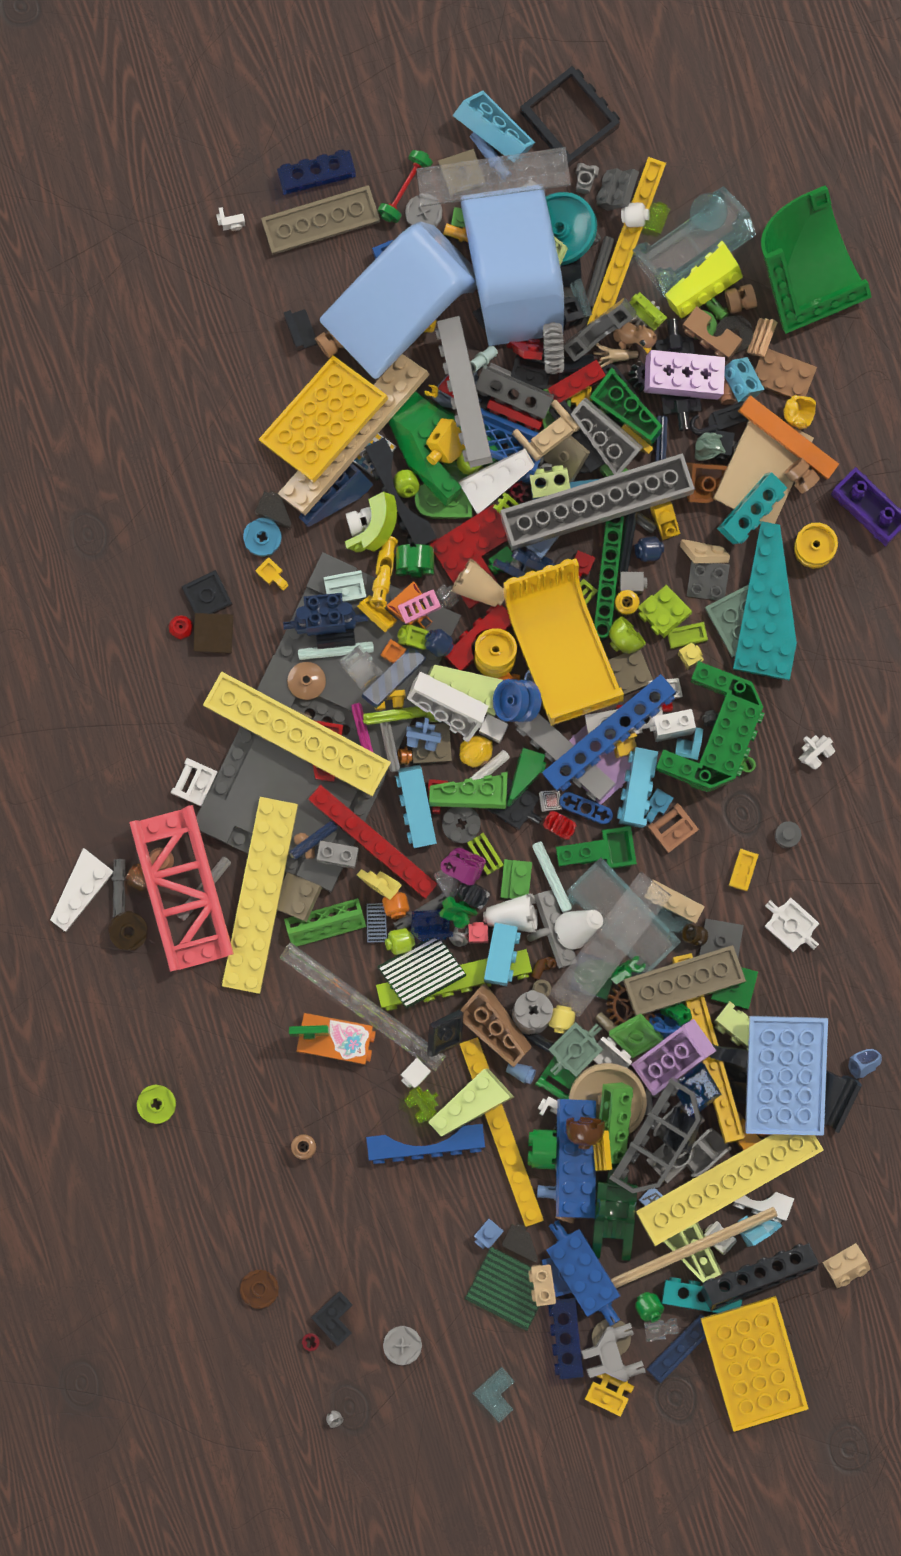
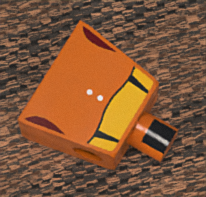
M413 581L386 605L387 610L402 622H404L398 606L422 594L416 583ZM422 600L420 601V604L422 609L425 610L426 607ZM413 604L412 606L416 614L419 613L416 604ZM406 607L407 614L411 617L412 613L409 607ZM425 615L406 625L414 626L418 622L423 629H426L432 624V621Z

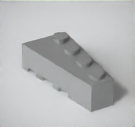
M584 398L571 413L574 420L584 434L587 435L591 444L597 449L614 475L623 472L643 448L641 444L587 398Z

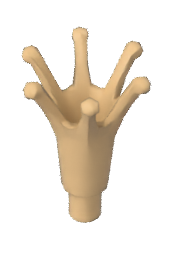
M599 343L596 346L605 352H593L594 355L605 356L601 357L600 362H598L601 364V368L613 362L638 358V351L612 349Z

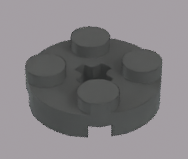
M469 807L450 808L445 813L442 822L445 836L459 844L472 841L479 833L481 825L479 815ZM459 819L467 822L464 825L465 829L461 830L460 827H456Z

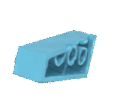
M484 91L465 99L453 114L457 120L514 163L524 158L535 143Z

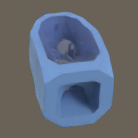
M866 1049L850 1057L848 1065L851 1074L856 1079L865 1077L881 1064L882 1055L874 1049Z

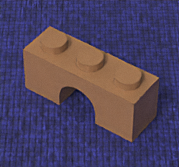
M696 306L683 324L684 333L691 338L696 337L704 348L709 349L710 347L715 351L714 354L717 357H725L729 361L742 344V339L729 329H726L721 336H711L707 331V327L711 323L712 317Z

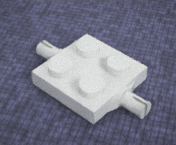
M792 898L779 908L771 900L765 905L774 914L764 927L792 952L805 942L813 950L819 945L811 937L813 930L819 923Z

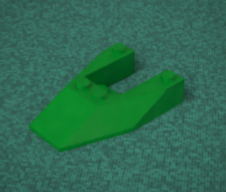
M415 391L388 423L408 467L447 506L460 495L462 487L440 464L441 462L438 461L435 465L428 462L427 456L432 451L427 445V439L442 418L455 421L457 414ZM495 445L489 446L491 450L498 451ZM492 458L493 463L484 464L482 466L486 468L498 462L499 460Z

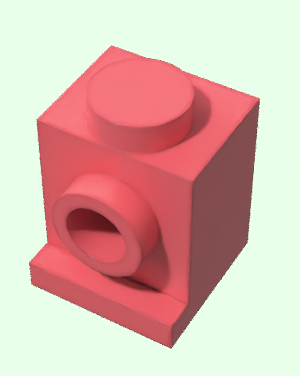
M483 922L468 924L469 944L488 943V924Z

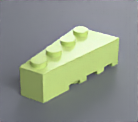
M729 1002L713 1022L716 1025L714 1028L722 1034L726 1032L731 1036L730 1040L737 1046L741 1044L748 1050L749 1018L744 1012L734 1010L735 1005Z
M483 1069L428 1123L440 1136H446L514 1098V1096L489 1069Z

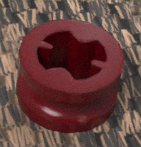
M308 1333L303 1337L302 1345L306 1350L314 1351L319 1346V1338L316 1334ZM308 1337L310 1339L311 1337L315 1338L314 1342L316 1345L314 1347L312 1345L311 1348L306 1346L307 1341L305 1340Z

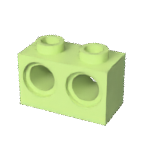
M563 465L553 466L552 470L544 471V468L536 469L534 475L530 474L533 498L548 496L570 489L567 467L563 468ZM556 475H563L565 481L562 484L555 483L554 477ZM537 478H544L546 480L545 486H536L535 481Z

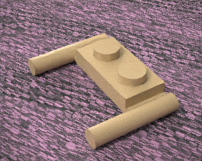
M554 400L551 406L561 417L532 438L530 443L518 429L512 433L535 461L540 460L542 456L573 434V432L580 429L577 422L557 400Z

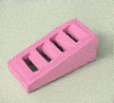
M430 590L399 605L398 608L405 624L441 609L434 590ZM429 597L433 603V606L431 607L427 601V598ZM422 600L426 607L425 610L422 609L420 604V601ZM413 604H416L419 613L416 614L412 606ZM406 607H409L412 613L411 617L408 616Z

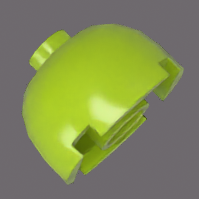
M623 616L615 620L610 628L609 636L612 640L610 645L616 652L620 650L623 653L632 654L643 648L646 642L640 633L633 629L634 626Z

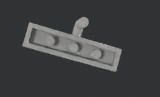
M549 890L534 895L544 928L527 936L528 941L532 942L540 937L548 936L558 968L577 963L574 950L564 947L558 940L560 939L558 934H555V922L561 915L553 891Z

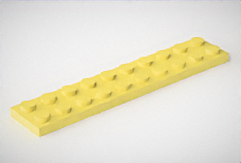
M223 672L220 673L203 704L204 707L372 797L391 764L390 761Z
M264 797L259 799L231 938L234 954L229 955L227 958L222 983L224 987L261 993L298 804Z
M772 1134L636 1211V1214L654 1246L822 1152L823 1148L815 1135Z

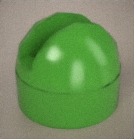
M751 757L743 758L741 765L744 766L743 771H754L756 768L755 760ZM747 760H749L752 767L750 770L746 763Z

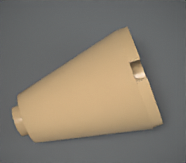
M470 559L465 565L466 569L464 568L457 577L451 591L494 607L497 604L501 605L505 600L504 589L473 559Z

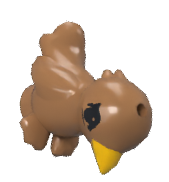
M630 321L620 329L613 331L614 339L619 343L618 345L621 349L630 348L632 344L637 343L648 354L657 340L653 330L646 328L644 325H639L638 329Z

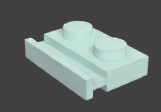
M361 570L324 577L327 594L342 593L343 602L366 598Z

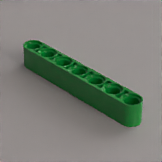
M624 516L619 517L620 521L618 523H613L609 520L605 524L594 621L596 631L601 626L607 629L605 635L598 633L600 641L608 639L612 626ZM609 534H616L618 539L612 542L607 536ZM608 552H612L616 558L608 560L605 555ZM611 571L614 576L611 579H607L603 573ZM604 589H608L612 595L606 598L602 596L601 592ZM601 608H607L610 614L607 616H602L599 613V610Z

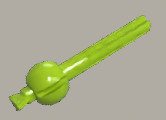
M418 706L363 714V722L366 725L418 717L429 718V722L438 721L434 719V714L431 712L426 713Z

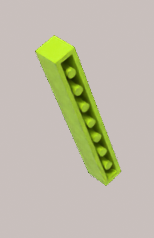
M527 949L516 951V962L511 963L510 970H514L513 978L517 977L518 980L528 978V974L532 973ZM488 958L455 966L401 997L398 994L444 969L429 974L399 992L395 990L423 974L417 975L395 988L392 985L403 979L396 980L391 984L390 982L378 984L376 987L381 1008H386V1011L395 1010L397 1005H405L411 999L462 971L465 974L418 1000L423 999L424 1002L435 1000L434 996L442 995L445 998L453 996L455 991L461 990V993L473 991L472 987H481L485 983L484 977ZM458 967L461 968V970L453 973L452 975L444 978L443 980L435 983L434 985L424 989L423 991L415 994L414 996L406 999L405 1001H402V998L408 996L409 994L428 985L429 983L457 969ZM416 1001L408 1004L407 1006L415 1005Z

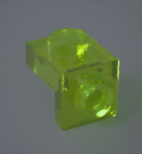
M662 202L653 203L649 210V220H646L644 228L661 234L671 209L667 208V205Z

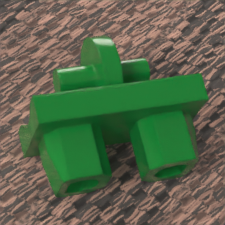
M450 896L442 902L444 909L439 912L440 917L453 921L454 926L459 929L468 925L469 919L478 914L476 909L469 907L468 903L464 901L456 903L455 899Z

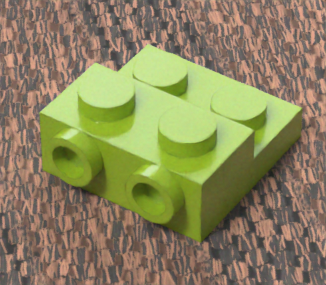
M667 585L654 596L648 597L638 607V616L644 622L648 621L652 625L650 627L656 635L660 634L663 638L692 614L691 609Z

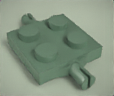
M575 1022L548 1049L558 1062L550 1071L556 1076L564 1068L577 1077L603 1051V1048L596 1043L594 1038L602 1028L595 1024L587 1031Z

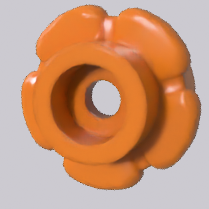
M407 747L398 750L399 764L407 766L409 762H412V752Z

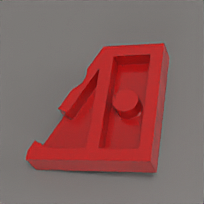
M529 339L528 341L507 343V348H513V352L519 354L524 359L542 360L543 342H540V340Z

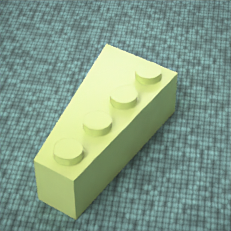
M433 665L427 675L488 705L486 715L489 714L493 717L496 715L493 708V695L497 685L503 681L502 679L439 665Z

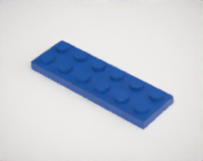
M557 1099L556 1217L595 1218L596 1171L593 1145L590 1146V1149H580L577 1144L572 1143L566 1134V1120L574 1117V1121L580 1120V1117L596 1118V1101Z

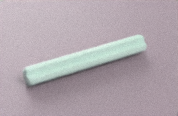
M362 642L352 646L317 649V647L298 650V658L305 660L372 653L374 647L373 642Z
M540 841L533 844V850L562 912L570 911L572 906L543 843Z

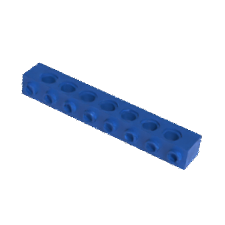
M660 674L545 769L542 774L557 792L560 790L562 792L571 786L570 781L575 777L577 779L581 778L586 773L585 769L590 765L594 767L601 761L599 757L604 753L607 755L616 748L614 746L616 743L627 740L634 728L636 730L640 729L646 723L645 719L649 716L651 718L656 716L661 711L659 708L663 704L669 705L675 699L676 691ZM657 693L661 698L658 702L654 703L650 701V695ZM639 705L644 706L646 709L642 715H638L634 711ZM622 718L630 719L631 723L628 727L620 725ZM608 730H613L616 732V736L613 739H607L605 733ZM594 742H598L601 745V749L597 752L590 749L591 744ZM582 754L586 757V761L583 764H578L575 761L576 756ZM563 767L571 769L569 776L561 775L560 771Z

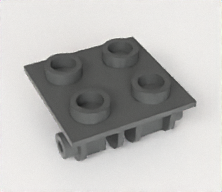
M692 561L687 596L711 600L724 598L730 564L693 563Z

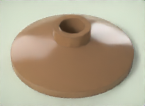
M302 662L291 669L287 682L289 690L295 697L302 700H311L323 692L326 678L323 670L318 665L311 662ZM309 677L310 681L308 683H304L303 678Z

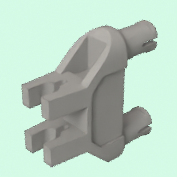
M630 1323L616 1328L607 1327L596 1346L581 1351L583 1359L599 1355L601 1365L586 1369L590 1378L606 1373L623 1382H627L629 1377L646 1373L645 1368L642 1367L644 1366L642 1360L625 1366L620 1357L616 1342L618 1339L634 1335Z

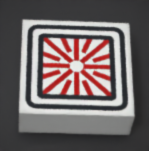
M542 791L539 793L542 812L562 809L559 791Z

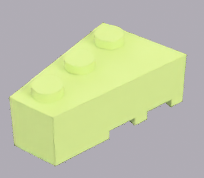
M697 1222L663 1242L672 1251H675L705 1236ZM710 1247L681 1259L703 1283L710 1278H715L722 1274Z

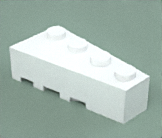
M422 672L413 681L407 699L426 713L431 712L434 714V719L438 722L443 721L448 724L452 732L462 734L464 736L463 740L466 742L470 741L481 726L488 709V705Z

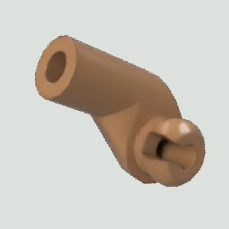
M299 833L294 836V842L300 844L309 836L305 833ZM314 847L305 853L306 859L315 858Z

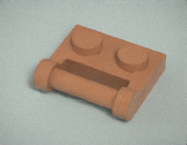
M678 803L654 824L650 823L647 826L667 853H670L699 830ZM680 815L682 819L662 834L659 832L658 829L675 816Z

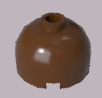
M574 1117L566 1120L567 1137L572 1143L577 1144L580 1149H590L591 1145L599 1143L604 1136L605 1121L601 1122V1119L580 1117V1120L574 1121Z

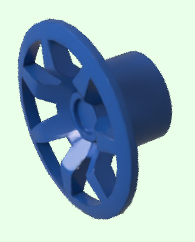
M660 1012L655 1014V1018H649V1022L653 1025L654 1030L658 1031L664 1039L681 1027L678 1026L674 1019H669V1017L667 1018Z

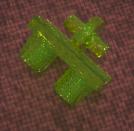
M420 1086L409 1092L410 1094L404 1101L410 1108L418 1104L421 1111L416 1113L415 1117L419 1123L427 1120L430 1121L437 1114L434 1109L438 1106L435 1098L439 1095L437 1092L431 1095L428 1089L423 1092Z

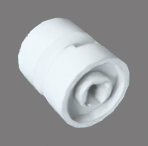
M370 507L361 509L359 513L357 511L345 513L352 537L361 534L369 526L371 521ZM361 517H365L367 525L362 526Z

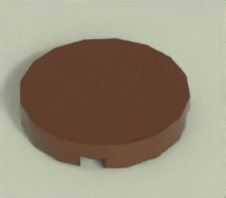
M266 1270L251 1271L244 1276L241 1282V1297L247 1305L253 1308L262 1309L269 1307L275 1302L279 1293L277 1279Z

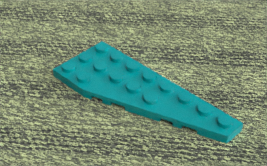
M761 521L733 670L789 681L797 641L781 528L779 524Z

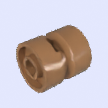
M751 284L740 286L739 290L736 288L725 290V299L730 314L741 312L742 308L748 310L757 307L755 292Z
M329 331L327 333L323 332L315 338L317 344L328 358L336 354L338 348H344Z
M803 458L796 460L784 472V475L791 482H795L794 486L801 494L812 488L820 479L813 469L809 470V464Z

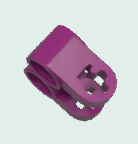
M455 848L441 862V870L464 884L474 885L475 881L481 876L486 860L462 848ZM457 853H459L461 859L457 858V857L454 856V855H456ZM448 862L453 866L451 869L448 868Z

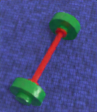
M411 151L408 158L413 162L414 167L392 204L381 203L377 211L385 221L399 222L402 214L397 210L396 206L418 169L429 170L432 166L433 161L424 151Z

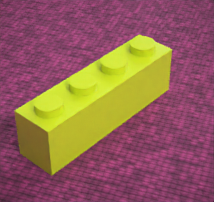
M723 241L717 245L719 248L714 253L709 252L705 256L706 260L699 267L695 266L691 269V273L686 279L682 278L665 294L670 308L681 319L693 312L696 306L699 308L743 278L738 263Z

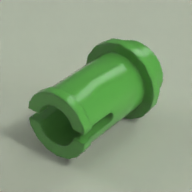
M713 297L712 301H707L705 306L712 311L717 320L723 321L729 315L728 309L723 308Z

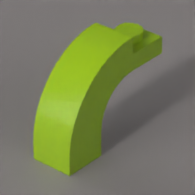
M382 492L368 499L371 508L369 526L361 534L345 541L347 549L355 552H362L366 549L376 551L387 542L394 530L397 519V505L394 495Z

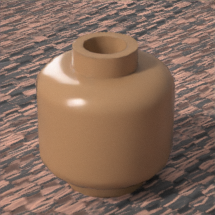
M299 1135L292 1141L291 1151L296 1158L308 1160L316 1152V1143L309 1135Z

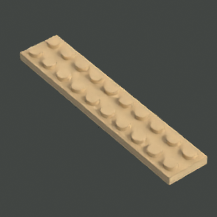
M401 354L374 384L375 387L389 398L315 483L297 471L279 491L278 495L306 515L364 450V447L372 441L430 375L428 371Z

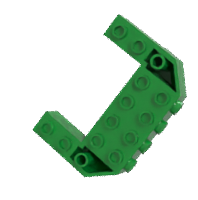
M698 661L690 683L725 696L722 708L700 763L663 749L655 771L691 784L690 787L710 792L733 782L736 776L740 777L744 768L741 762L743 758L747 759L751 750V748H748L750 740L754 742L758 732L754 729L757 723L761 724L765 713L762 712L763 705L751 681Z

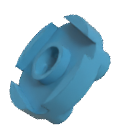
M259 518L246 526L243 539L246 548L252 554L265 557L273 555L278 550L282 536L279 527L274 521L267 518ZM266 533L265 536L268 539L260 542L257 536Z

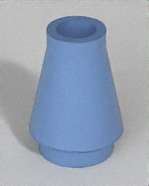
M518 1063L515 1067L508 1064L506 1069L507 1073L524 1084H531L536 1074V1070L532 1066Z

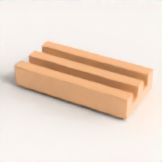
M759 318L747 350L748 354L765 357L777 325L775 320Z

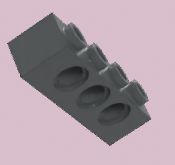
M484 365L475 385L478 394L485 397L488 395L495 397L494 400L498 403L505 404L506 402L511 404L512 408L522 412L525 410L535 419L545 418L554 397L551 393ZM499 382L501 389H492L491 383ZM511 389L518 391L519 395L516 398L509 396L508 392ZM528 397L535 398L536 403L534 405H528L526 403V399Z

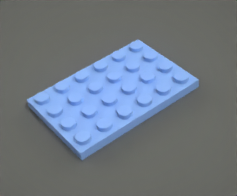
M749 1016L746 1134L824 1135L828 1018Z

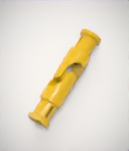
M392 536L389 537L378 554L376 565L377 578L373 582V598L370 599V605L376 609L385 608L387 605L385 600L386 595L389 593L390 577L395 560L394 550L398 543V540Z

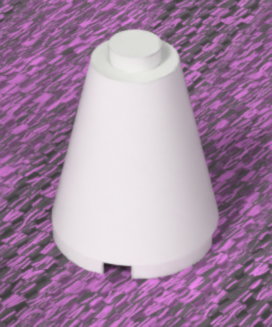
M526 894L487 907L486 911L483 912L484 922L489 927H494L495 923L516 926L518 931L536 932L538 916L537 909H534L532 905L536 903L534 895Z
M597 910L565 912L555 922V934H558L560 938L558 940L564 947L572 950L581 948L603 925V917Z

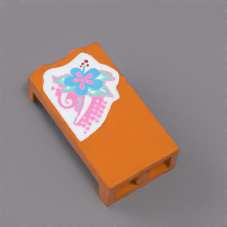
M304 1013L302 1026L327 1025L330 1036H315V1039H304V1036H300L297 1046L298 1053H307L366 1065V1061L370 1062L372 1050H369L370 1042L374 1043L376 1031H372L373 1026Z

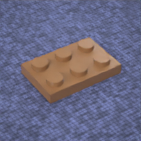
M767 349L765 357L760 356L755 372L764 389L791 399L794 395L806 397L817 367Z

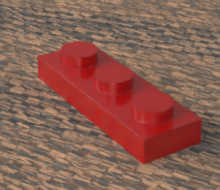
M595 360L551 386L548 390L554 395L553 399L560 403L563 400H569L601 381L606 375L598 361Z
M490 397L487 408L493 414L500 415L501 413L507 416L508 420L515 423L518 421L522 422L526 428L535 430V428L540 429L543 422L542 418L535 419L526 411H517L512 408V405L498 403L494 400L495 398Z

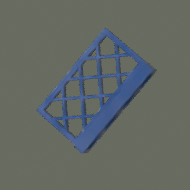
M481 408L486 435H489L492 441H488L489 446L495 445L498 451L490 449L492 458L500 461L508 457L506 454H515L525 449L512 435L514 430L518 429L529 443L532 438L539 434ZM495 435H497V436H499V437H501V438H503V439H498V440H497V438H496ZM507 443L509 448L503 449L500 444ZM529 454L534 467L527 473L534 475L540 460L535 461Z

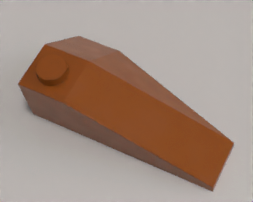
M686 462L695 488L694 493L687 496L688 502H713L715 500L713 497L728 465Z

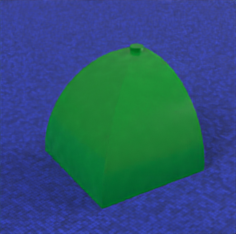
M826 185L801 195L783 206L770 219L762 234L761 248L780 322L785 334L872 298L869 283L866 279L861 280L844 245L833 214L829 190Z

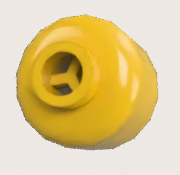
M631 590L621 591L614 601L616 610L622 615L633 614L638 609L640 603L637 594Z

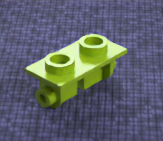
M640 292L631 298L629 303L635 309L636 315L653 331L667 319Z

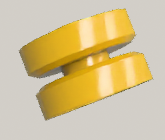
M811 523L804 526L798 533L794 543V554L797 560L802 565L812 569L827 565L836 553L838 547L837 536L828 525L822 523Z
M489 629L479 635L475 643L474 652L476 668L483 675L493 678L505 676L512 671L517 652V644L514 637L502 629Z

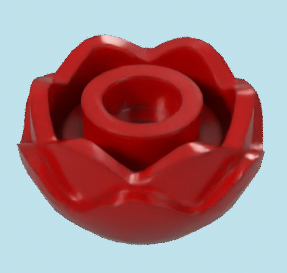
M179 615L170 621L169 631L175 638L183 639L189 637L192 633L193 624L188 617Z

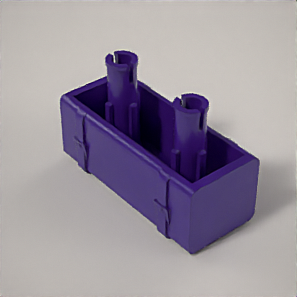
M856 467L833 489L831 495L839 504L849 511L885 547L901 532V509Z

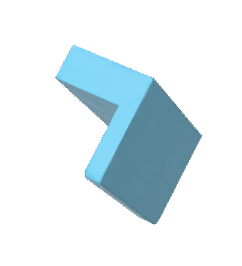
M696 727L693 741L678 738L675 754L698 760L703 729Z

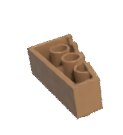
M486 983L474 993L461 1009L464 1013L463 1023L511 1066L515 1067L532 1048Z

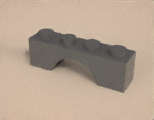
M624 297L566 340L563 346L565 351L575 362L609 333L620 329L631 321L636 314L635 309Z

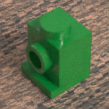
M508 546L489 559L490 565L488 568L493 575H498L501 572L503 574L506 573L493 566L495 559L504 563L506 561L510 563L513 561L511 556L513 553Z

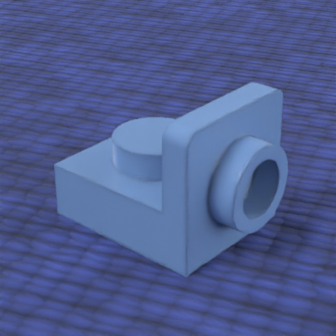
M488 1219L474 1235L476 1238L474 1242L482 1249L485 1247L489 1249L503 1233V1230Z

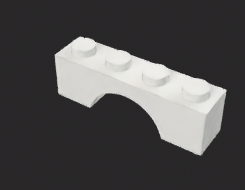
M774 1192L766 1200L755 1201L744 1195L735 1200L733 1206L743 1210L745 1207L752 1209L751 1213L758 1214L774 1207L778 1216L771 1220L781 1223L782 1220H787L794 1198Z

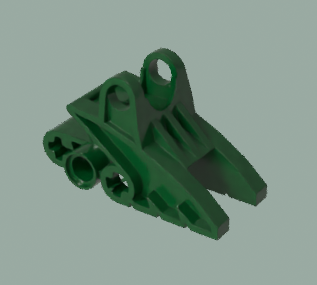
M617 1163L612 1164V1170H608L607 1181H597L592 1250L597 1258H600L602 1238L623 1239L621 1260L630 1261L637 1192L631 1193L609 1179L619 1165ZM628 1175L622 1180L631 1187L638 1188L637 1184L627 1183Z

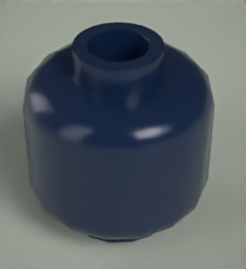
M656 536L640 538L637 544H635V555L642 562L659 560L661 554L664 553L663 542H660Z
M442 629L430 630L425 636L426 649L436 657H445L452 651L454 646L453 639Z

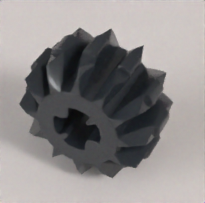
M638 361L637 365L633 364L631 366L632 371L628 372V376L631 377L628 383H634L632 388L638 387V391L641 393L645 386V379L641 377L643 374L645 375V363L643 364L642 361Z
M462 883L456 895L475 908L483 909L489 901L491 894L487 889L476 883L474 885Z

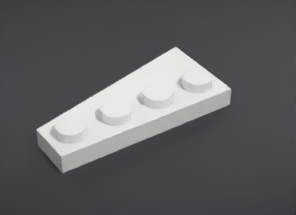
M523 449L461 479L459 484L476 513L479 514L534 467V463L526 449Z
M83 848L50 920L67 932L114 871Z

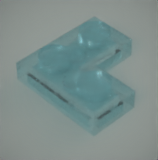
M502 1367L473 1392L476 1398L498 1422H501L514 1410L501 1396L515 1382Z

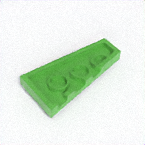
M503 772L498 776L487 775L481 779H465L464 782L459 783L453 781L431 785L429 806L506 809L507 772Z

